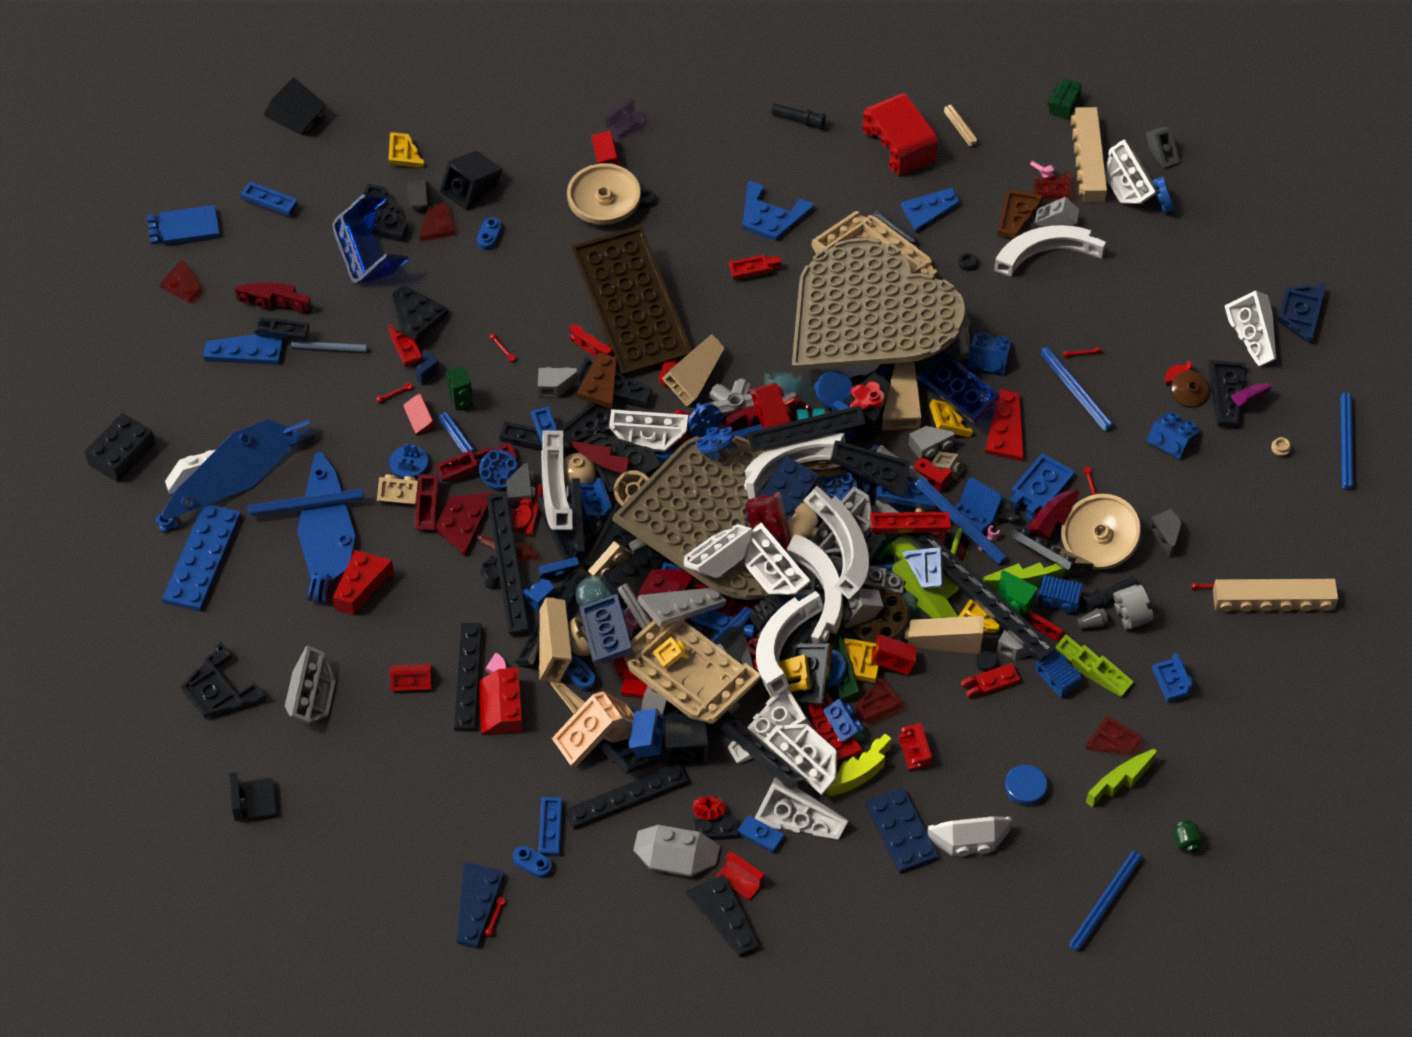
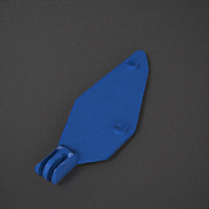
M267 419L233 432L175 490L162 512V517L168 520L254 487L295 445L315 438V434L299 438L312 432V427L296 430L311 424L310 420L287 427ZM185 499H188V505H185Z
M317 452L314 455L305 497L342 492L334 468L323 453ZM345 503L306 508L301 511L297 532L311 578L307 595L308 601H312L314 594L315 602H320L322 596V601L326 603L331 581L345 572L351 559L355 533Z

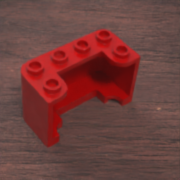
M905 93L864 109L862 130L869 137L878 135L882 145L887 147L890 152L889 167L892 171H895L898 177L936 162L938 147L936 134Z

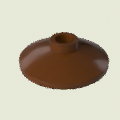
M1186 370L1174 377L1171 391L1175 400L1181 405L1197 407L1208 396V384L1199 373ZM1189 384H1192L1195 389H1191Z

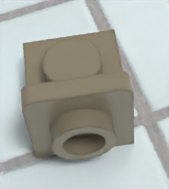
M938 452L931 465L941 470L945 467L952 470L951 479L953 481L958 479L964 469L958 454Z

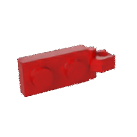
M764 254L730 261L729 269L732 279L738 280L781 269V260L779 256L769 258L765 257Z

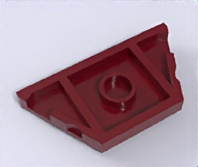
M775 492L773 496L763 495L760 498L749 499L745 506L752 530L762 523L787 553L791 536L781 493Z
M493 493L450 496L435 526L436 532L441 537L446 538L451 546L454 545L464 557L488 510L487 496L493 495Z
M652 569L637 593L636 598L638 600L639 595L685 591L689 588L695 577L685 570ZM646 612L647 616L649 617L650 621L652 622L653 619H652L651 616Z

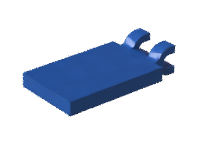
M215 205L161 212L160 217L147 215L151 244L164 241V245L220 238Z
M1042 453L1012 488L1011 494L1013 496L1009 501L1014 505L1015 511L1020 503L1028 506L1026 508L1027 514L1024 518L1031 522L1038 510H1041L1051 499L1061 493L1074 477L1075 471Z

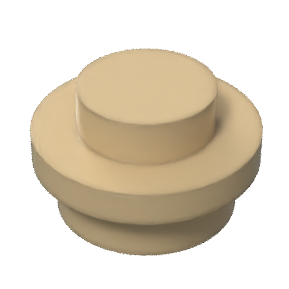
M1280 437L1272 442L1271 450L1278 456H1285L1289 454L1291 445L1286 438Z

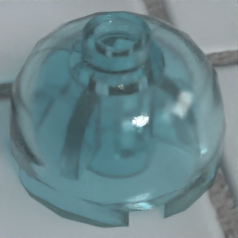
M772 371L771 375L765 372L764 385L777 383L783 389V397H790L799 393L803 377L798 375L797 378H794L793 373Z
M589 576L579 583L575 596L579 607L612 596L607 586L599 580L601 576Z

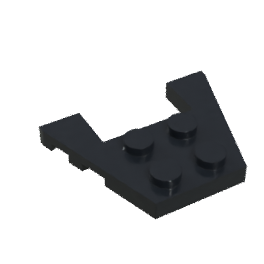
M222 642L216 646V650L211 655L209 654L206 657L204 664L199 669H196L181 686L182 692L204 719L266 700L265 694L256 683L237 694L216 668L232 659L231 653Z

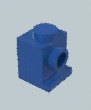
M545 579L533 584L530 590H524L525 603L538 613H540L544 600L555 596L553 583Z

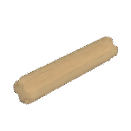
M952 105L946 106L944 113L967 144L971 147L976 145L978 139Z

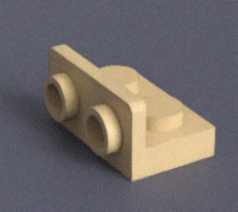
M385 475V478L379 477L377 501L416 505L418 481H416L415 477L405 476L404 479H396L397 476Z

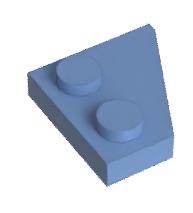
M940 547L903 551L904 557L924 590L943 588L942 549Z

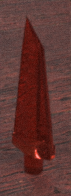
M476 535L483 545L495 549L493 537ZM515 541L517 558L520 561L526 562L528 557L538 558L539 552L531 550V543Z

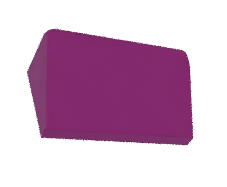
M1254 384L1231 395L1237 406L1241 407L1264 396L1273 387V384Z

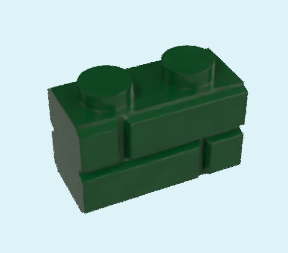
M1062 78L1060 84L1056 83L1053 91L1054 96L1050 95L1047 103L1049 114L1068 120L1081 95L1082 84L1076 81L1072 82L1066 78Z
M460 366L447 371L448 396L455 410L459 411L469 408L473 405L471 380L464 367Z

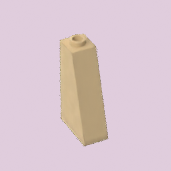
M711 334L662 377V380L686 407L698 397L724 347Z
M914 362L895 363L882 416V430L920 429L921 411Z
M546 598L540 608L539 678L542 681L559 682L572 659L565 600Z
M984 616L910 620V628L907 627L904 639L908 640L909 645L915 646L918 649L979 654L983 637Z

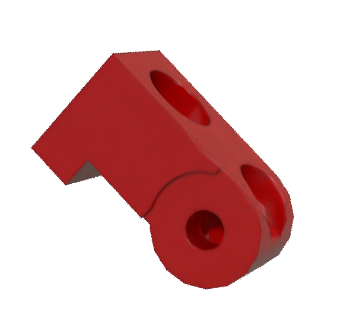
M925 458L918 459L915 462V470L927 478L928 482L939 493L950 483L952 470L946 467L941 470L931 465V462Z

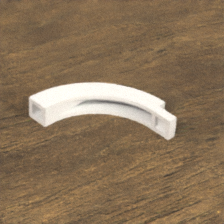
M1060 225L1033 229L1019 235L1000 251L995 259L994 271L1011 277L1015 269L1024 260L1036 253L1052 249H1071L1102 259L1106 242L1091 237V230L1080 227Z
M543 431V450H541L542 484L547 521L551 529H572V509H570L567 502L564 484L563 431Z
M831 433L770 448L760 454L745 470V490L747 491L748 499L758 497L760 491L772 477L784 456L798 463L830 460L835 440L845 443L844 433Z
M816 486L803 501L825 521L838 541L843 558V569L838 582L834 586L850 599L860 589L867 577L869 567L867 545L859 525L845 505L836 496L831 499Z
M794 534L787 548V554L793 561L810 570L820 581L825 592L823 612L811 635L813 644H823V642H827L830 632L837 633L843 615V595L834 586L838 582L839 576L832 561L820 547L805 537Z
M816 591L800 601L794 597L770 618L761 632L756 648V662L763 683L771 697L789 687L785 674L779 667V657L785 641L798 626L821 612L824 608L820 595Z

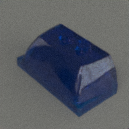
M943 350L917 376L918 381L973 424L995 405L1000 398L999 393Z

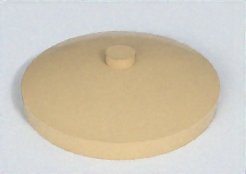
M595 164L580 170L572 177L567 188V200L573 213L582 220L599 225L614 224L628 218L637 209L640 202V186L635 176L623 167L613 164Z
M1096 494L1080 500L1072 507L1064 525H1062L1061 536L1067 551L1093 563L1092 569L1106 570L1121 565L1133 555L1140 542L1141 525L1136 511L1127 501L1110 494Z

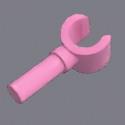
M1033 161L1030 165L1038 169L1043 178L1046 179L1054 176L1052 173L1054 168L1051 165L1044 168Z
M990 526L986 537L990 541H996L1000 530L993 533V526Z

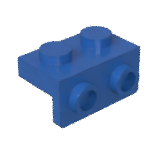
M597 478L594 484H580L583 519L590 520L598 514L602 520H605L612 509V504L609 501L607 489L602 478Z
M1177 653L1172 655L1171 660L1152 665V671L1167 702L1190 696L1193 680L1190 675H1187L1183 659L1179 658Z
M838 699L823 710L841 742L844 743L851 737L856 738L860 742L867 738L864 733L865 727L859 719L855 718L854 714H856V711L850 703L846 704Z

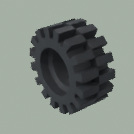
M771 595L770 598L766 597L764 601L761 600L760 604L755 606L756 609L752 610L750 620L761 631L770 618L785 604L777 595Z

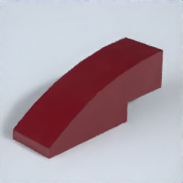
M573 441L572 445L595 465L619 475L630 471V459L613 456L614 451L611 447Z
M419 474L415 530L435 531L440 480L438 475Z
M1066 490L1051 499L1033 518L1028 529L1032 530V533L1037 536L1049 538L1055 525H1064L1080 491Z

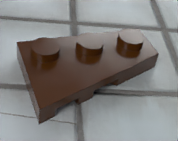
M1007 189L997 235L1016 238L1043 200V195Z
M598 353L577 392V398L613 408L616 373L615 357Z

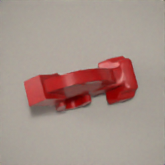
M1188 360L1186 365L1171 367L1165 376L1166 386L1172 384L1174 377L1178 373L1186 370L1192 371V362Z
M529 498L522 499L521 505L511 512L516 532L523 531V528L532 520L530 507L533 506V503Z

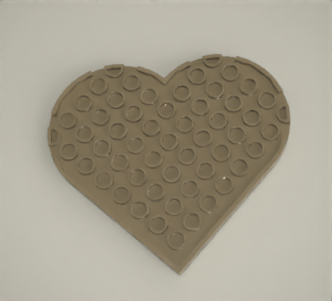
M854 238L834 244V247L818 252L813 257V261L808 266L806 265L802 271L799 281L792 356L793 371L920 361L947 348L958 337L965 323L966 310L963 298L950 282L944 279L942 281L935 279L933 275L911 274L909 262L901 253V250L891 243L889 245L881 243L879 239Z
M696 436L689 439L613 515L612 521L721 594L744 600L770 597L771 595L767 593L744 565L745 555L734 567H731L718 578H713L684 567L685 555L711 536L724 530L732 529V526L737 524L751 528L750 523L745 521L747 516L745 504L749 500L745 490V470L754 459L765 452V450L752 452L749 440L735 436L731 441L732 447L729 450L727 448L719 449L720 459L716 460L714 458L710 460L707 453L700 452L697 448L696 441L700 438ZM766 484L764 485V487H763L762 490L760 491L758 497L760 496L761 492H762L763 489L765 488Z

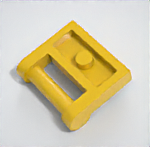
M801 655L779 661V667L784 672L787 682L801 679L800 682L789 684L787 688L790 692L811 689L807 656Z

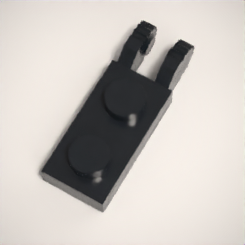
M259 318L257 321L259 326L255 327L254 332L262 337L269 336L306 342L310 324L279 318Z

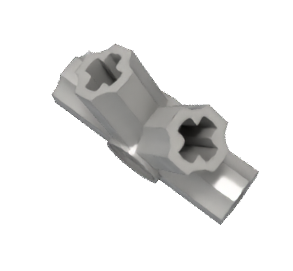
M745 379L735 381L732 391L721 384H716L709 394L710 398L715 401L711 403L719 407L723 417L730 416L754 405L749 394L751 383H748Z

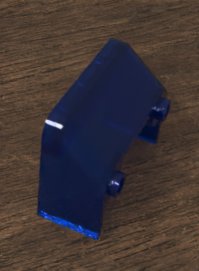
M363 193L333 222L334 235L350 279L354 283H364L391 275L409 259L408 256L385 254L381 257L371 229L378 222L376 208L386 200V196Z

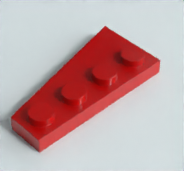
M1000 389L985 454L1023 462L1019 393Z
M827 693L825 705L807 706L814 730L837 750V764L861 754L862 749L854 737H851L844 743L839 740L823 712L826 707L833 703Z

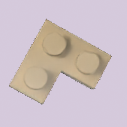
M614 541L588 571L594 577L600 579L613 566H618L634 554Z

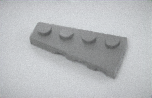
M704 588L639 595L638 602L659 627H663L725 606L726 599L714 589Z

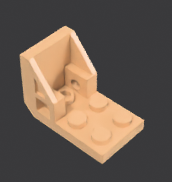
M604 691L593 694L555 734L552 740L569 764L576 768L602 739L612 743L630 739L634 712L627 703Z

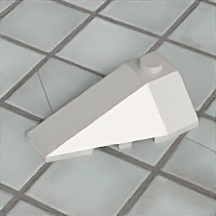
M1254 291L1225 305L1229 323L1235 328L1239 338L1245 343L1247 350L1257 365L1261 367L1276 360L1273 315L1268 295Z
M788 688L771 697L766 702V707L753 717L754 720L747 727L763 742L776 725L808 724L813 728ZM734 740L728 746L737 764L753 758L748 752L742 750L741 746Z
M776 777L755 816V819L772 828L793 830V832L801 831L833 839H839L848 820L799 788L789 789L785 787Z

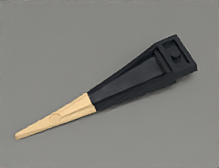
M549 681L573 714L584 705L585 702L561 681ZM602 739L598 743V746L609 760L617 764L625 774L654 765L658 760L656 755L639 758L629 748V739L615 743Z

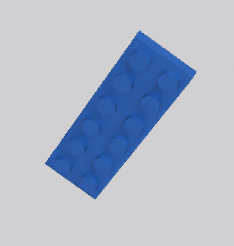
M209 504L201 507L162 598L163 603L201 612L241 518L240 511Z

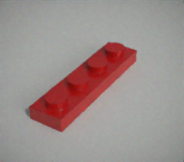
M949 512L870 513L869 517L871 533L950 532L951 530Z

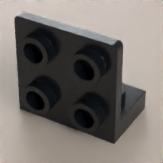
M237 772L229 773L231 806L235 822L277 815L273 778L243 782V779L239 780Z

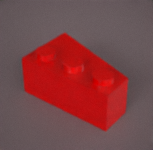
M354 550L333 596L335 611L354 616L370 599V595L382 586L384 580L388 576H392L394 573L392 560Z

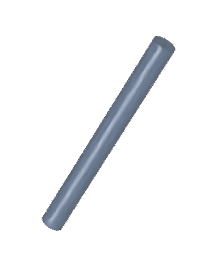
M291 342V348L367 352V345Z

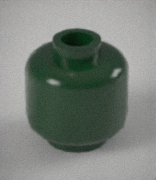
M1190 820L1178 823L1173 831V837L1178 849L1187 851V853L1198 851L1199 846L1203 843V836L1199 826Z

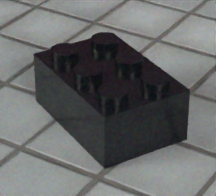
M122 412L84 452L89 466L118 483L155 445V440L151 429Z

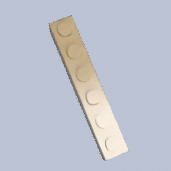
M1097 107L1075 108V114L1071 115V126L1075 127L1073 129V140H1076L1074 143V153L1078 154L1076 156V167H1079L1077 180L1081 181V184H1079V195H1082L1083 202H1105L1107 187Z
M1335 579L1215 580L1213 587L1215 611L1335 610L1338 601Z

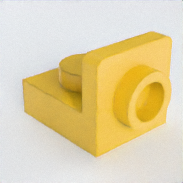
M670 637L653 651L665 669L680 657L685 659L689 657L686 652L687 646L681 640L677 641L673 637Z

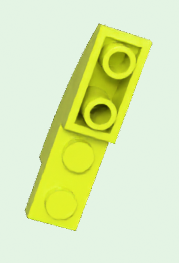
M884 734L880 739L877 738L872 743L871 749L867 753L864 752L858 760L852 757L848 762H843L839 772L836 774V779L826 790V795L830 797L845 793L875 776L884 767V755L890 749L891 738Z

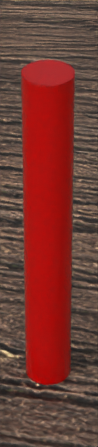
M537 485L531 508L532 520L527 525L525 533L527 537H533L539 513L537 498L543 496L542 485Z

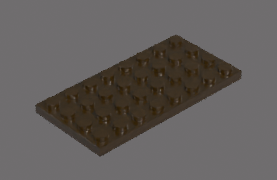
M642 226L571 246L572 254L607 342L612 349V355L616 358V365L622 377L663 365L666 361L683 359L692 352Z

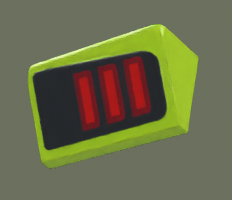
M958 528L951 552L965 564L971 541L962 528Z

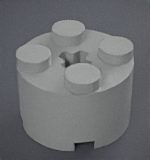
M1133 585L1113 593L1116 601L1114 608L1118 615L1122 614L1123 619L1121 621L1125 630L1154 620L1153 611L1148 606V603H1150L1142 585Z

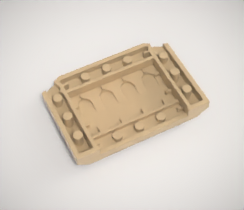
M858 211L853 212L812 240L811 246L817 254L823 249L828 250L834 247V244L848 239H879L881 243L887 245L891 243L901 250V253L909 262L911 274L933 275L934 278L937 274L936 269L934 270L931 265L930 257L878 218L871 215L868 217L861 216Z
M685 619L663 627H659L653 620L631 640L634 653L624 656L630 672L691 719L712 724L761 679L760 673L746 663L744 665L740 664L685 622ZM670 637L677 641L681 640L688 648L686 652L689 657L687 659L680 657L665 669L653 651Z

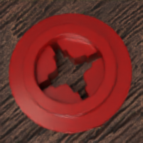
M707 795L705 798L699 797L698 800L694 801L692 809L694 815L698 818L712 820L721 817L725 813L726 804L722 798L717 799L716 795L713 797Z

